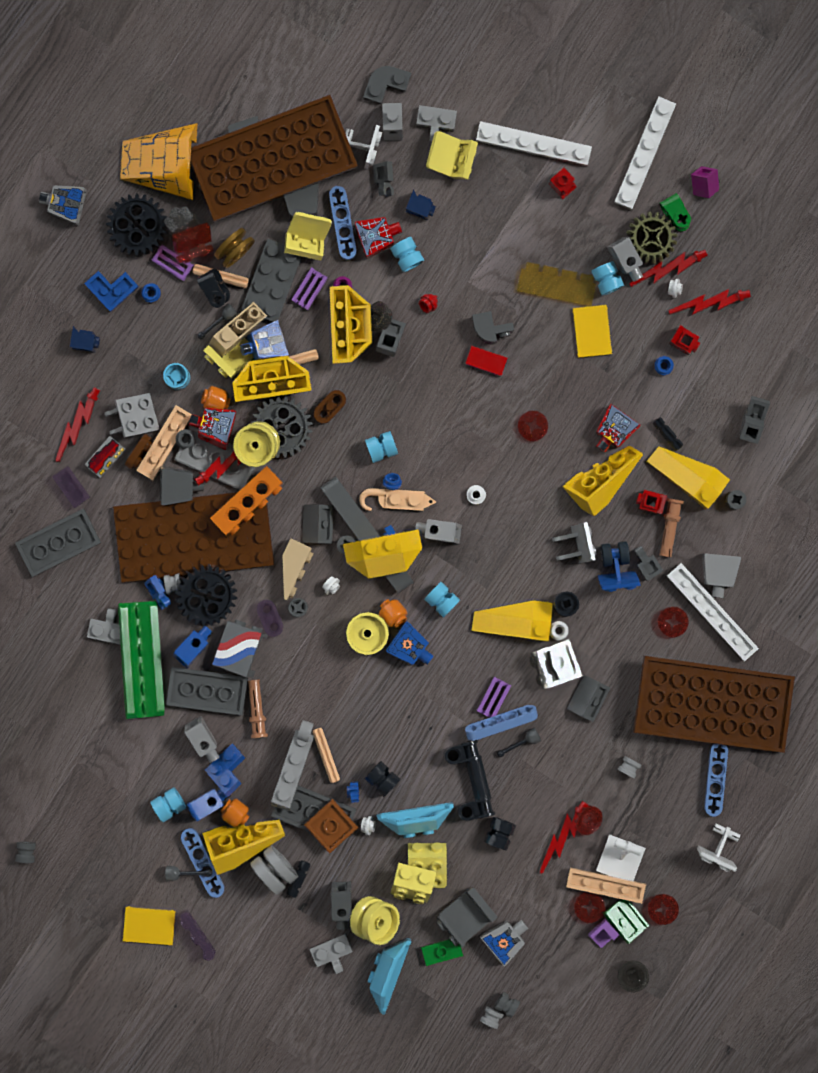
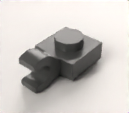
M386 161L373 164L374 184H379V196H393L394 190L389 183L393 181L392 162Z
M642 546L634 550L641 560L637 566L646 581L663 572L654 555L648 557Z

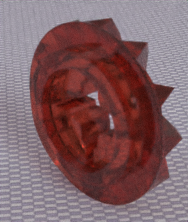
M528 411L520 417L518 431L524 439L538 441L546 435L548 421L545 415L539 411ZM537 418L536 425L541 429H534L530 434V426L525 424V422L532 423Z
M668 607L658 617V627L668 637L681 636L688 628V616L681 608ZM675 614V620L681 624L674 625L671 630V624L665 620L672 619V616Z
M589 805L587 808L582 807V812L577 813L578 818L574 820L576 823L575 828L579 833L590 835L599 829L603 816L599 808Z
M586 892L577 897L574 910L580 920L586 923H593L603 916L605 903L599 894ZM591 899L592 905L598 907V909H591L588 915L587 909L581 906L588 905Z
M659 894L653 897L648 904V913L655 923L667 925L677 918L679 906L672 896ZM661 902H663L665 907H671L666 910L665 917L661 911H655L661 908Z

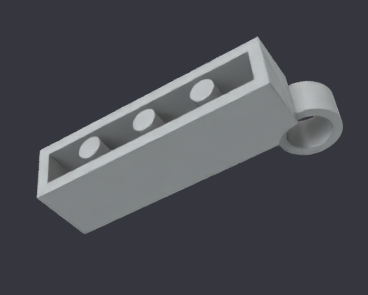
M303 720L299 731H295L271 801L272 806L287 811L290 810L314 739V735H311L314 723Z

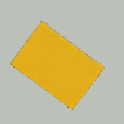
M607 305L573 308L578 358L612 354Z
M126 907L123 941L173 945L176 911Z

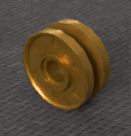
M243 228L238 229L229 236L214 254L217 259L225 255L227 256L223 262L226 268L235 264L255 242L252 237H248L244 241L242 240L246 234Z

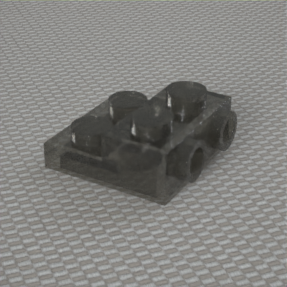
M570 640L531 652L530 664L533 668H536L538 674L536 675V682L543 689L582 676Z

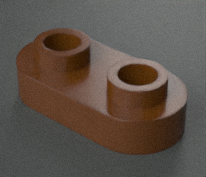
M339 390L331 391L315 408V419L321 424L329 423L345 406V394ZM335 397L340 398V402L338 404H335L333 402V399ZM322 411L327 412V416L325 418H322L320 416V413Z
M147 434L143 435L125 462L126 467L131 470L134 467L138 468L143 460L141 458L144 451L148 452L153 444L151 442L152 437Z

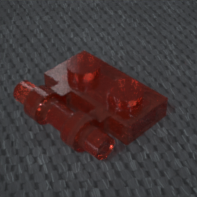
M207 222L172 235L175 252L177 254L182 253V255L176 257L178 264L191 262L192 259L199 256H207V253L213 251L211 244L205 246L206 243L212 241L211 229Z

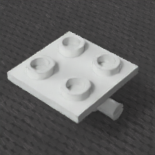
M378 125L375 127L371 145L353 142L351 139L354 131L350 130L349 137V129H346L345 132L350 146L369 151L365 169H368L369 164L373 165L377 151L373 149L374 146L378 147L382 132H379L380 126Z
M715 823L712 831L722 834L718 847L714 853L698 845L699 856L710 864L713 861L716 862L719 868L730 872V870L736 872L737 867L734 862L720 856L727 837L738 842L740 834L731 831L729 827L725 828Z
M609 834L596 871L609 876L634 881L645 847Z

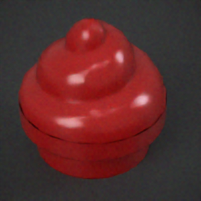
M424 294L421 296L418 302L421 310L425 313L435 311L438 306L437 295Z

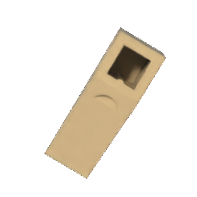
M253 302L212 337L209 345L221 358L224 357L267 315Z
M290 539L282 555L285 600H288L289 597H294L297 590L294 586L297 580H302L305 574L303 567L305 563H310L314 554L311 552L312 548L293 539Z

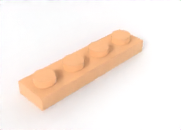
M177 405L174 407L136 471L154 481L160 471V466H163L176 444L177 433L186 428L192 414Z
M570 867L566 887L642 904L646 884Z

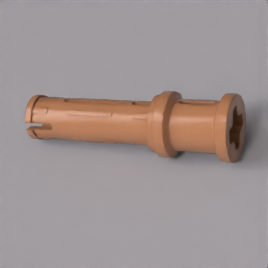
M667 498V511L664 514L666 521L659 555L672 557L677 522L681 520L679 515L681 504L684 501Z
M260 679L249 680L248 686L252 715L249 719L252 725L251 738L268 737L265 730L266 717L263 716Z

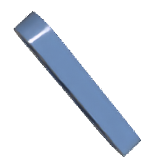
M335 186L330 190L329 197L339 253L344 260H352L356 256L357 250L347 194L343 187ZM339 190L340 193H343L340 196L341 204L345 202L346 205L334 207V204H337V198L332 196L335 195V191ZM338 209H344L347 212L344 219L336 217ZM343 227L350 230V235L346 238L339 235V231ZM352 239V243L348 242L349 248L353 249V252L350 253L351 256H347L346 253L342 252L346 249L345 243L340 244V241L347 242Z
M526 705L472 723L465 728L467 739L471 741L479 740L532 722L538 717L536 707L534 705Z
M715 743L711 745L709 752L704 802L705 812L713 817L718 816L722 812L728 758L727 745ZM718 745H721V748L724 749V752H720V759L724 758L723 762L718 760L712 761L713 757L717 758V752L714 751V748H718ZM715 764L722 766V772L719 775H715L712 772V766ZM713 783L720 785V791L717 794H713L710 791V786ZM709 795L720 797V800L715 799V805L718 806V810H714V813H711L712 811L708 809V806H711L713 799H709Z
M187 828L181 834V841L196 871H202L204 866L212 868L213 873L210 877L199 875L211 897H220L225 890L224 883L220 875H217L199 833L194 828ZM186 832L194 833L193 841L194 843L198 841L200 845H196L190 850L189 846H192L190 840L186 841ZM195 849H201L204 852L202 859L194 858L193 852ZM214 876L217 877V879L214 880L215 885L221 886V888L219 889V893H216V891L212 892V883L210 882L209 884H207L206 882L207 880H211Z

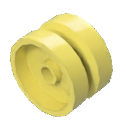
M257 421L248 424L237 433L234 438L233 448L237 458L247 466L258 467L265 465L277 455L280 449V438L273 426L266 422Z
M368 612L360 613L350 621L346 635L352 649L358 653L369 655L382 650L387 643L389 631L385 621L379 615ZM365 630L371 631L370 637L364 636Z
M371 896L362 898L355 905L350 917L352 932L357 937L377 945L388 943L396 934L400 923V915L394 905Z

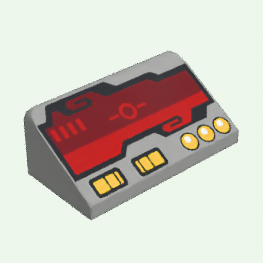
M109 436L85 463V466L101 478L126 449Z

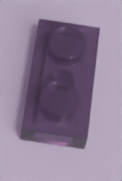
M69 466L53 476V479L74 508H77L91 498Z

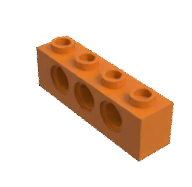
M266 466L210 519L226 536L229 534L234 535L240 529L239 524L243 521L248 522L254 516L252 513L257 508L262 509L269 502L267 500L268 497L272 494L276 496L283 489L281 487L283 482ZM260 484H266L268 488L267 492L263 495L257 492V487ZM246 497L253 499V505L249 508L243 505V500ZM232 510L239 512V518L236 521H232L229 518V513Z

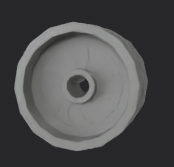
M271 845L263 852L265 859L258 856L250 864L268 888L278 895L285 889L283 880L291 884L298 878V875L289 861Z

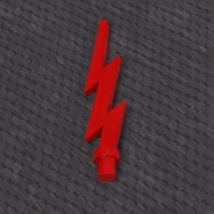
M705 249L699 252L695 251L693 255L684 261V252L663 268V261L642 274L643 277L630 282L629 285L633 287L655 275L654 283H656L677 267V275H679L695 262L702 261L701 259L707 257L708 254Z
M728 289L703 301L704 294L669 310V314L695 307L694 315L719 302L718 310L737 301L741 302L746 298H750L751 294L749 290H738L737 293L727 297Z
M93 387L91 393L87 394L88 398L85 407L82 401L79 402L73 426L71 427L70 423H67L56 456L57 462H60L70 438L73 445L76 444L83 417L86 423L89 424L94 403L98 400L99 389Z
M235 451L222 464L219 456L205 472L202 471L199 473L200 476L194 479L196 484L199 486L203 482L207 483L216 470L218 480L236 460L238 467L242 462L237 458Z
M582 801L579 806H576L574 809L576 812L572 821L567 813L558 841L555 834L553 835L540 869L541 874L544 873L555 849L560 858L570 830L575 838L582 815H585V810L588 807L586 802Z

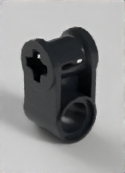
M212 269L197 278L199 287L203 290L211 306L219 308L229 301L230 291L217 269Z

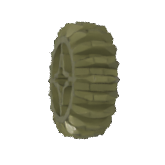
M648 212L647 218L644 214H641V221L638 218H634L635 224L630 223L629 225L633 231L627 230L626 232L627 235L632 236L629 238L640 259L645 257L644 263L646 264L649 258H651L652 264L656 263V258L660 262L663 261V256L669 258L670 255L667 251L674 252L675 250L670 245H677V241L672 239L677 238L678 234L671 233L676 227L672 226L669 228L672 221L664 222L665 215L659 219L658 212L655 213L654 217H652L651 212ZM654 223L659 225L660 227H658L655 230H652L648 226L646 227L644 224ZM638 229L642 231L644 241L640 245H638L636 239ZM663 231H665L667 236L665 248L659 239ZM657 233V235H656V237H655V239H654L655 242H653V240H652L651 242L648 241V242L646 243V241L648 240V237H649L648 234H651V235L654 234V235H655V234ZM647 246H652L658 249L659 252L650 253L643 249Z

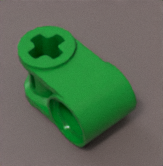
M677 193L659 203L663 213L672 221L671 224L676 227L677 231L683 232L689 228L691 216ZM679 218H681V220L685 219V224H683L682 222L678 223Z

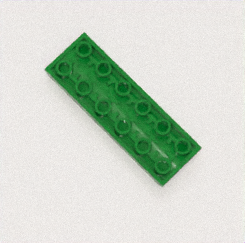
M156 601L118 603L126 719L164 716Z

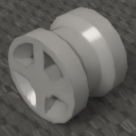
M180 573L171 577L164 575L167 594L180 590L177 586V583L182 584Z
M624 756V762L619 766L618 770L635 779L636 771L642 765Z
M486 1006V1013L481 1017L480 1021L487 1026L498 1029L499 1019L504 1014L492 1007Z

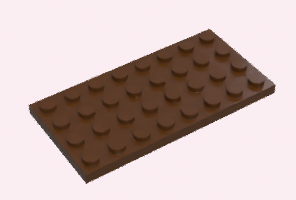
M331 95L191 147L190 160L214 222L358 167Z
M266 489L257 490V492L263 495L266 493ZM238 492L193 497L191 501L161 505L160 501L113 506L121 582L148 580L154 575L157 578H164V575L171 577L180 573V576L187 575L186 571L193 573V566L199 570L200 564L205 569L210 564L212 570L217 565L219 571L222 569L228 571L274 565L268 504L262 509L257 508L252 512L254 516L248 522L243 521L239 524L240 529L234 535L229 534L228 536L210 518ZM246 497L243 500V505L246 508L251 507L253 499ZM232 510L229 513L230 520L236 521L239 518L237 510Z
M643 656L633 732L785 753L795 676Z

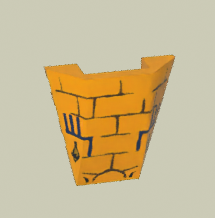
M191 124L123 141L120 179L193 200L194 181L189 178L191 143L197 142L198 124Z

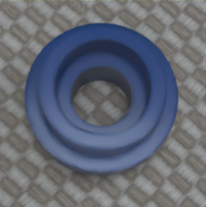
M149 283L143 287L141 294L145 301L153 303L160 298L161 291L156 284ZM150 290L155 291V294L152 297L148 296V292Z
M661 356L655 361L654 368L658 374L668 375L672 372L674 364L671 358ZM661 363H666L667 369H662L660 367Z
M389 473L383 479V486L389 490H396L402 486V480L398 474Z

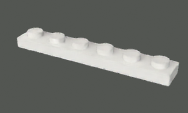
M658 97L614 203L632 210L676 103Z
M481 121L476 138L477 142L588 166L592 146Z
M682 563L667 575L669 580L743 661H746L759 649Z

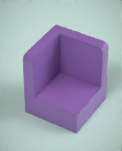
M604 918L588 935L602 948L611 939L615 940L619 933Z

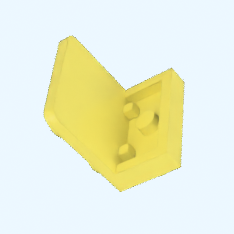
M436 131L426 166L428 169L454 179H469L478 142L460 140L443 132Z
M296 212L285 235L284 253L321 261L324 252V240L332 225V221L324 217Z
M245 338L222 358L209 345L203 350L206 353L204 357L212 365L216 363L220 367L218 371L225 378L229 376L233 379L253 359L252 354L243 356L240 351V345L248 343Z
M408 843V865L436 872L433 888H445L447 886L446 843Z
M398 863L390 894L401 900L405 898L412 899L417 904L427 903L432 893L436 872Z

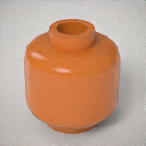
M210 386L208 389H204L201 404H203L204 409H228L230 398H227L228 393L226 390Z
M387 599L380 605L379 616L388 627L398 628L407 620V610L398 600L390 601Z
M236 798L233 800L229 799L220 810L222 812L221 818L232 827H237L239 824L243 826L250 817L247 815L249 811L248 806Z

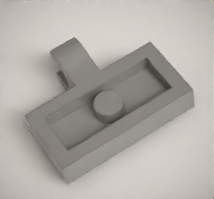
M419 105L416 126L431 128L429 141H433L434 133L439 131V129L454 131L457 111Z
M109 608L106 614V621L91 618L87 638L121 645L119 624L114 623L117 610Z
M346 934L310 948L316 966L319 967L331 961L336 974L344 970L339 958L353 952Z

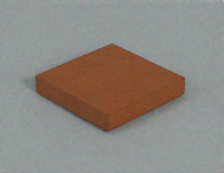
M334 799L328 802L304 824L329 854L359 828Z

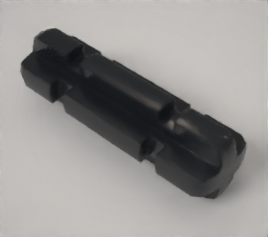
M659 417L653 422V425L656 429L660 430V434L666 441L672 444L671 447L678 451L683 446V443L680 439L676 438V434Z
M301 860L298 865L299 870H296L298 878L291 883L292 886H289L287 894L291 897L296 898L298 896V889L302 887L307 875L306 871L308 872L311 866L307 861Z

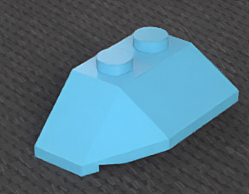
M453 802L379 813L377 814V819L398 835H403L404 838L414 837L415 833L418 832L428 835L433 834L434 830H438L454 806Z
M406 938L383 949L382 953H378L374 962L377 965L375 972L371 971L367 982L371 983L370 991L381 1014L385 1015L411 944L410 938Z

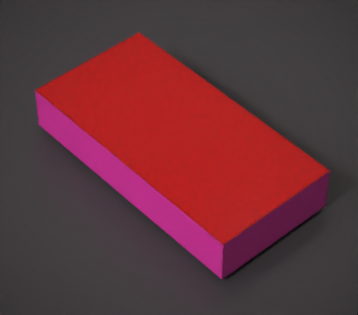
M471 346L465 364L502 376L507 357Z

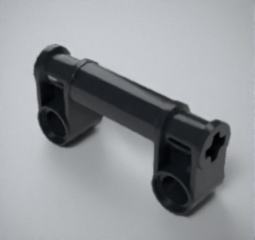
M470 740L450 746L444 751V758L449 764L466 762L475 800L463 802L458 806L457 813L465 821L486 818L496 814L492 809L490 801L492 797L482 756L479 755L477 747L478 740ZM451 750H455L458 753V757L454 761L448 759V753ZM466 806L470 807L472 811L467 817L461 814L462 809Z

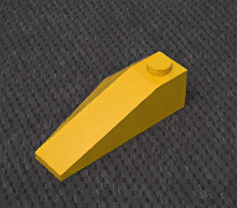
M629 445L609 456L608 461L600 465L596 463L592 465L593 469L585 473L581 471L576 474L563 488L582 510L592 516H596L609 504L643 454Z
M659 446L647 460L651 466L705 510L709 509L730 481L729 478L715 467Z
M533 600L476 611L473 615L472 631L549 641L553 603Z
M280 820L257 822L251 826L239 824L238 827L233 828L221 826L202 833L217 875L237 868L285 836Z

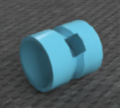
M408 237L390 248L394 257L400 259L398 264L403 272H407L424 262L420 251H415L416 244L412 237Z
M614 261L601 265L591 271L595 281L599 282L598 288L602 296L625 286L621 276L616 274L618 269Z
M172 363L165 368L163 378L165 383L172 389L182 390L189 385L190 373L182 364Z
M390 431L380 434L379 438L374 436L365 440L373 463L383 460L384 456L389 458L398 454Z
M440 582L424 600L431 607L435 606L436 611L444 618L460 599L454 593H449V588Z
M174 787L165 792L164 797L159 796L151 801L155 813L162 822L172 818L173 813L178 814L187 808L182 797Z

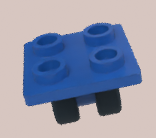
M626 541L618 542V548L611 549L609 543L601 544L602 565L604 567L612 566L614 562V573L598 575L601 589L612 592L616 591L617 588L630 590L640 586V580L636 571L620 573L619 562L621 565L630 563L628 543Z

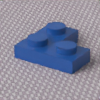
M99 271L84 283L110 312L139 287L126 272L113 284H110Z
M233 743L219 755L217 760L213 761L205 769L207 774L227 797L242 784L232 771L245 759V756Z

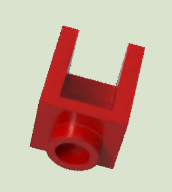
M565 167L549 181V185L562 199L567 197L577 187L574 183L575 178Z
M680 325L669 344L689 355L691 351L696 352L700 345V342H698L700 337ZM684 335L692 339L689 346L681 342Z
M643 490L642 493L638 494L636 504H639L638 509L661 515L667 495ZM648 496L657 498L655 507L646 505Z

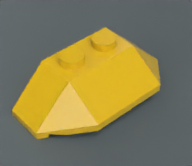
M348 285L330 287L333 364L352 363L372 343L371 304Z
M288 356L249 361L232 383L235 402L312 391L309 371Z
M419 530L343 544L347 564L367 578L407 571L422 550Z

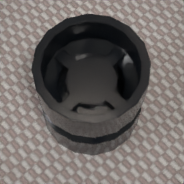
M568 591L557 594L553 601V608L556 613L566 617L575 614L580 605L577 596Z
M380 761L364 779L371 786H377L376 790L385 797L401 779L394 772H389V768Z
M493 816L490 824L491 831L487 832L484 842L507 851L511 841L509 836L513 835L516 825Z

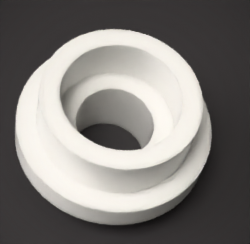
M680 279L670 281L668 295H672L673 298L682 293L683 284L680 283Z
M474 485L468 489L467 499L470 503L480 504L485 500L486 492L481 486ZM474 491H478L480 493L479 498L473 497L472 494Z
M333 576L330 577L322 587L327 595L330 593L334 594L340 587V580Z
M561 621L552 623L550 636L555 640L566 638L568 635L567 625ZM557 627L562 628L561 634L555 633Z
M372 816L364 817L361 823V832L370 835L376 828V821L373 820Z

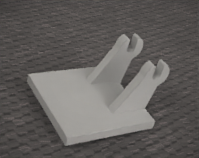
M150 393L114 400L116 408L104 413L105 417L119 414L122 426L109 431L110 435L123 432L125 438L160 430Z
M587 522L571 526L572 534L552 538L553 542L573 537L576 540L578 552L556 557L557 560L576 556L578 557L579 564L595 560L596 549L592 545V531Z

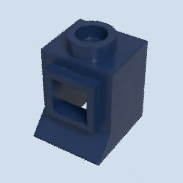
M413 189L406 212L427 220L429 216H433L436 206L433 205L430 198L420 194L417 196Z
M73 326L70 347L75 350L95 353V348H99L100 337H97L92 331H78Z

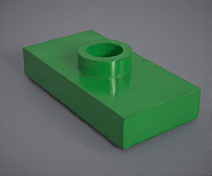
M449 939L421 947L426 966L463 956L461 947L458 945L455 947Z

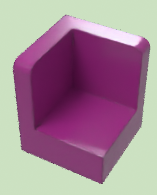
M701 166L691 174L694 195L710 198L719 191L718 169Z

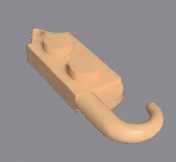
M370 488L364 490L359 498L361 507L367 511L372 510L371 507L365 504L367 496H378L380 505L386 509L423 511L425 508L436 503L424 491Z

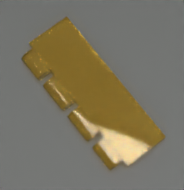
M526 262L525 269L521 268L517 291L592 306L596 284L593 283V275L581 273L580 279L576 280L577 272L562 269L561 276H557L558 268L543 265L541 273L538 272L540 264Z

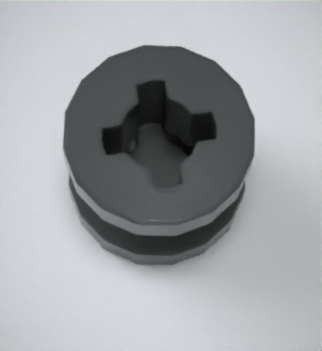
M740 490L731 491L726 496V504L733 510L740 509L746 504V496Z
M346 535L338 540L337 548L342 554H345L343 544L356 542L351 536Z
M295 598L290 601L288 610L292 616L301 617L307 613L308 605L304 599Z

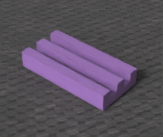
M164 245L160 246L151 260L183 282L194 267L193 264ZM162 251L167 252L187 265V269L163 255ZM158 257L184 272L183 275L157 260Z
M311 267L292 301L309 310L328 277ZM312 274H314V279L312 280L303 297L299 301L298 297L305 288ZM318 278H321V282L319 283L315 292L311 296L307 305L304 304V301L311 292Z
M494 677L477 711L488 717L496 716L511 685ZM495 683H499L486 710H483L482 708ZM502 686H505L506 688L499 702L497 703L493 713L490 714L489 711L492 708Z

